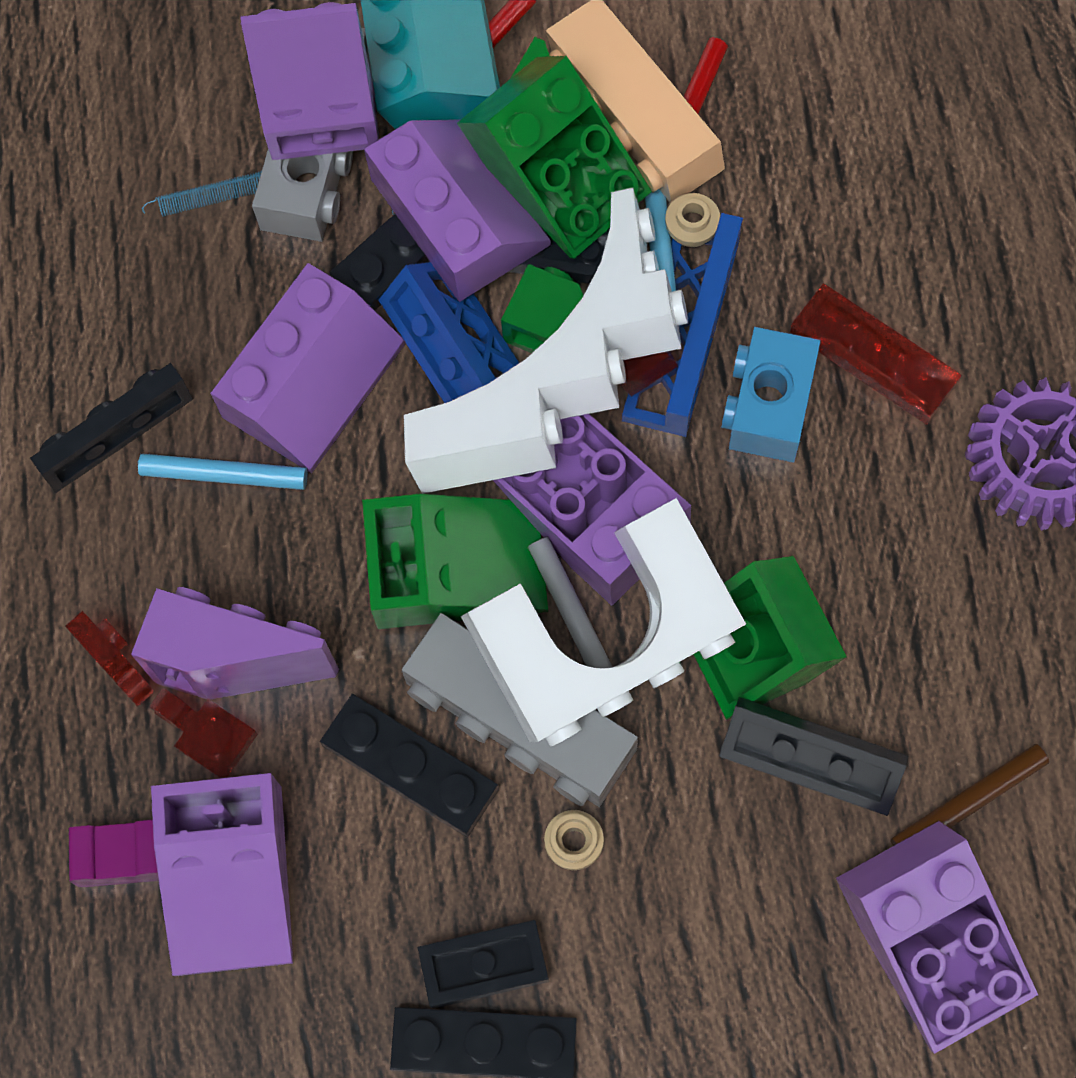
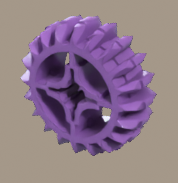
M1046 377L1039 380L1034 392L1024 380L1016 384L1013 395L1002 389L996 393L993 399L994 405L986 404L982 406L977 416L980 422L973 423L969 430L968 437L975 443L968 445L965 457L966 460L977 463L970 469V481H986L979 492L980 500H988L996 496L1000 500L995 509L997 516L1006 514L1009 508L1017 511L1016 523L1018 527L1024 526L1030 515L1036 516L1037 524L1041 531L1050 527L1053 517L1057 519L1063 528L1071 526L1075 520L1076 452L1071 448L1069 435L1072 434L1076 438V398L1070 396L1071 386L1069 381L1063 383L1058 392L1051 391V386ZM1029 419H1042L1054 423L1043 426L1032 423ZM1000 440L1009 446L1007 452L1018 462L1019 472L1016 476L1011 472L1003 459ZM1055 440L1056 443L1050 452L1051 455L1048 460L1042 458L1035 468H1031L1039 449L1046 450L1049 444ZM1040 482H1049L1061 490H1043L1032 486Z

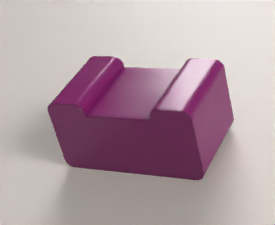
M153 820L68 828L69 882L77 887L159 881L154 850Z

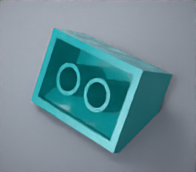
M361 0L377 112L395 130L409 121L461 120L500 88L484 0Z

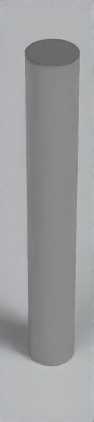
M545 537L528 546V549L586 666L612 668L549 538Z

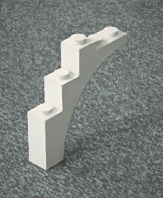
M633 188L611 192V223L601 263L583 298L555 333L529 357L489 384L450 402L404 415L405 463L422 494L556 468L554 445L563 442L560 419L619 408L617 384L626 383L623 360L681 349L679 325L688 324L684 295L682 290L672 292L666 270H659L654 250L647 252V242L655 241L653 220L649 208L640 210Z

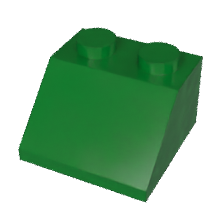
M794 556L753 561L724 582L746 625L731 632L735 643L707 659L702 657L700 651L693 654L726 720L732 718L739 697L763 705L806 685L847 657Z

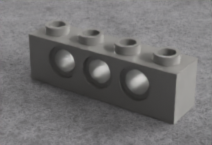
M361 28L371 72L365 28ZM268 149L252 204L260 230L322 242L327 223L334 224L336 222L340 207V193L336 190L340 175L348 176L350 172L353 151L272 160ZM305 173L317 174L313 179L306 182L295 181L300 175Z

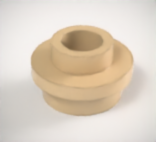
M698 193L684 194L674 199L668 206L665 217L666 228L670 236L681 245L698 247L709 242L715 236L720 220V212L717 205L707 196ZM687 213H697L703 218L699 222L691 223L686 221L683 216Z
M568 810L558 814L551 820L545 831L544 842L547 854L555 864L567 870H581L589 867L599 858L603 849L604 837L600 824L593 816L580 810ZM571 831L580 832L586 839L585 845L578 851H570L563 845L564 836Z

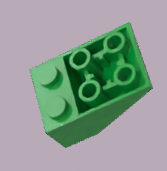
M567 55L536 57L457 122L486 168L572 259L576 258L610 228L611 192L633 188L638 203L652 192Z
M413 494L362 500L370 608L378 629L433 624L440 613L453 621H463L461 616L519 584L522 585L537 613L548 612L546 583L528 549L529 545L541 539V534L511 500L431 494Z

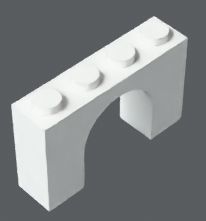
M677 498L614 532L645 588L650 607L649 625L641 645L632 656L621 664L612 668H593L579 664L567 657L550 638L521 584L461 616L529 742H539L546 738L551 747L582 730L577 721L579 718L595 709H598L602 717L617 711L633 701L629 690L648 679L653 688L668 682L684 672L680 661L700 651L704 659L721 652L735 643L731 632L746 625Z

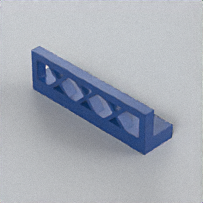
M721 213L715 236L705 243L712 245L708 262L693 270L689 268L681 255L683 245L672 238L674 275L677 267L682 273V276L675 279L676 291L689 285L698 298L695 310L687 314L688 324L680 325L679 327L680 340L684 346L680 360L663 368L655 354L638 357L622 413L623 422L683 437L687 436L738 250L742 217ZM703 277V281H702V285H701V284L699 283L698 279H700V278ZM690 325V328H689V331H688V334H687L684 328ZM650 364L655 373L646 378ZM677 374L673 383L670 377ZM662 382L670 395L666 415L638 409L637 406L641 393Z
M431 262L405 265L379 299L382 307L444 403L450 402L495 380L496 377L488 365L504 374L519 364L474 293L459 302ZM433 280H442L452 297L439 291ZM460 322L473 328L480 340L467 334Z

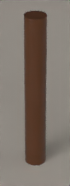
M1034 744L891 838L892 845L895 846L938 821L952 828L1049 764L1046 753L1038 744Z

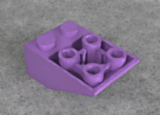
M327 2L315 8L291 11L268 9L257 15L241 16V25L263 133L272 160L364 150L379 140L374 87L356 3L339 4Z
M590 414L560 419L563 442L554 445L556 468L493 481L544 538H549L555 551L571 569L612 606L639 580L614 532L677 498L691 523V505Z
M178 587L175 594L156 588L131 653L133 658L156 684L208 700L333 678L337 676L339 671L325 639L320 638L321 632L316 628L297 621H288L286 628L264 621L266 616L260 611L240 604H232L230 611L209 604L211 599L206 595L184 587Z
M271 773L151 786L154 850L172 975L183 976L293 964L282 787Z
M940 821L836 878L861 932L929 1049L934 1054L1038 995L967 839Z

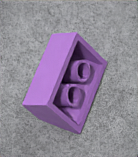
M460 120L409 121L364 149L371 181L459 302L551 245L550 239L539 224L486 168L458 126L457 122Z
M307 263L210 394L223 419L298 466L307 468V471L312 474L402 350L405 341L354 290Z

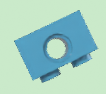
M754 327L750 346L739 344L733 377L743 379L739 397L728 395L721 428L732 430L729 443L730 450L795 462L821 340ZM761 387H773L783 397L776 401H766L761 399L755 391Z

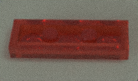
M824 283L791 324V334L821 340L819 353L926 425L958 385L962 376Z

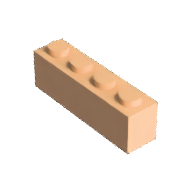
M590 0L546 30L551 48L549 55H567L624 148L637 161L636 167L653 193L660 189L671 203L677 197L692 192L725 170L721 141L603 0Z

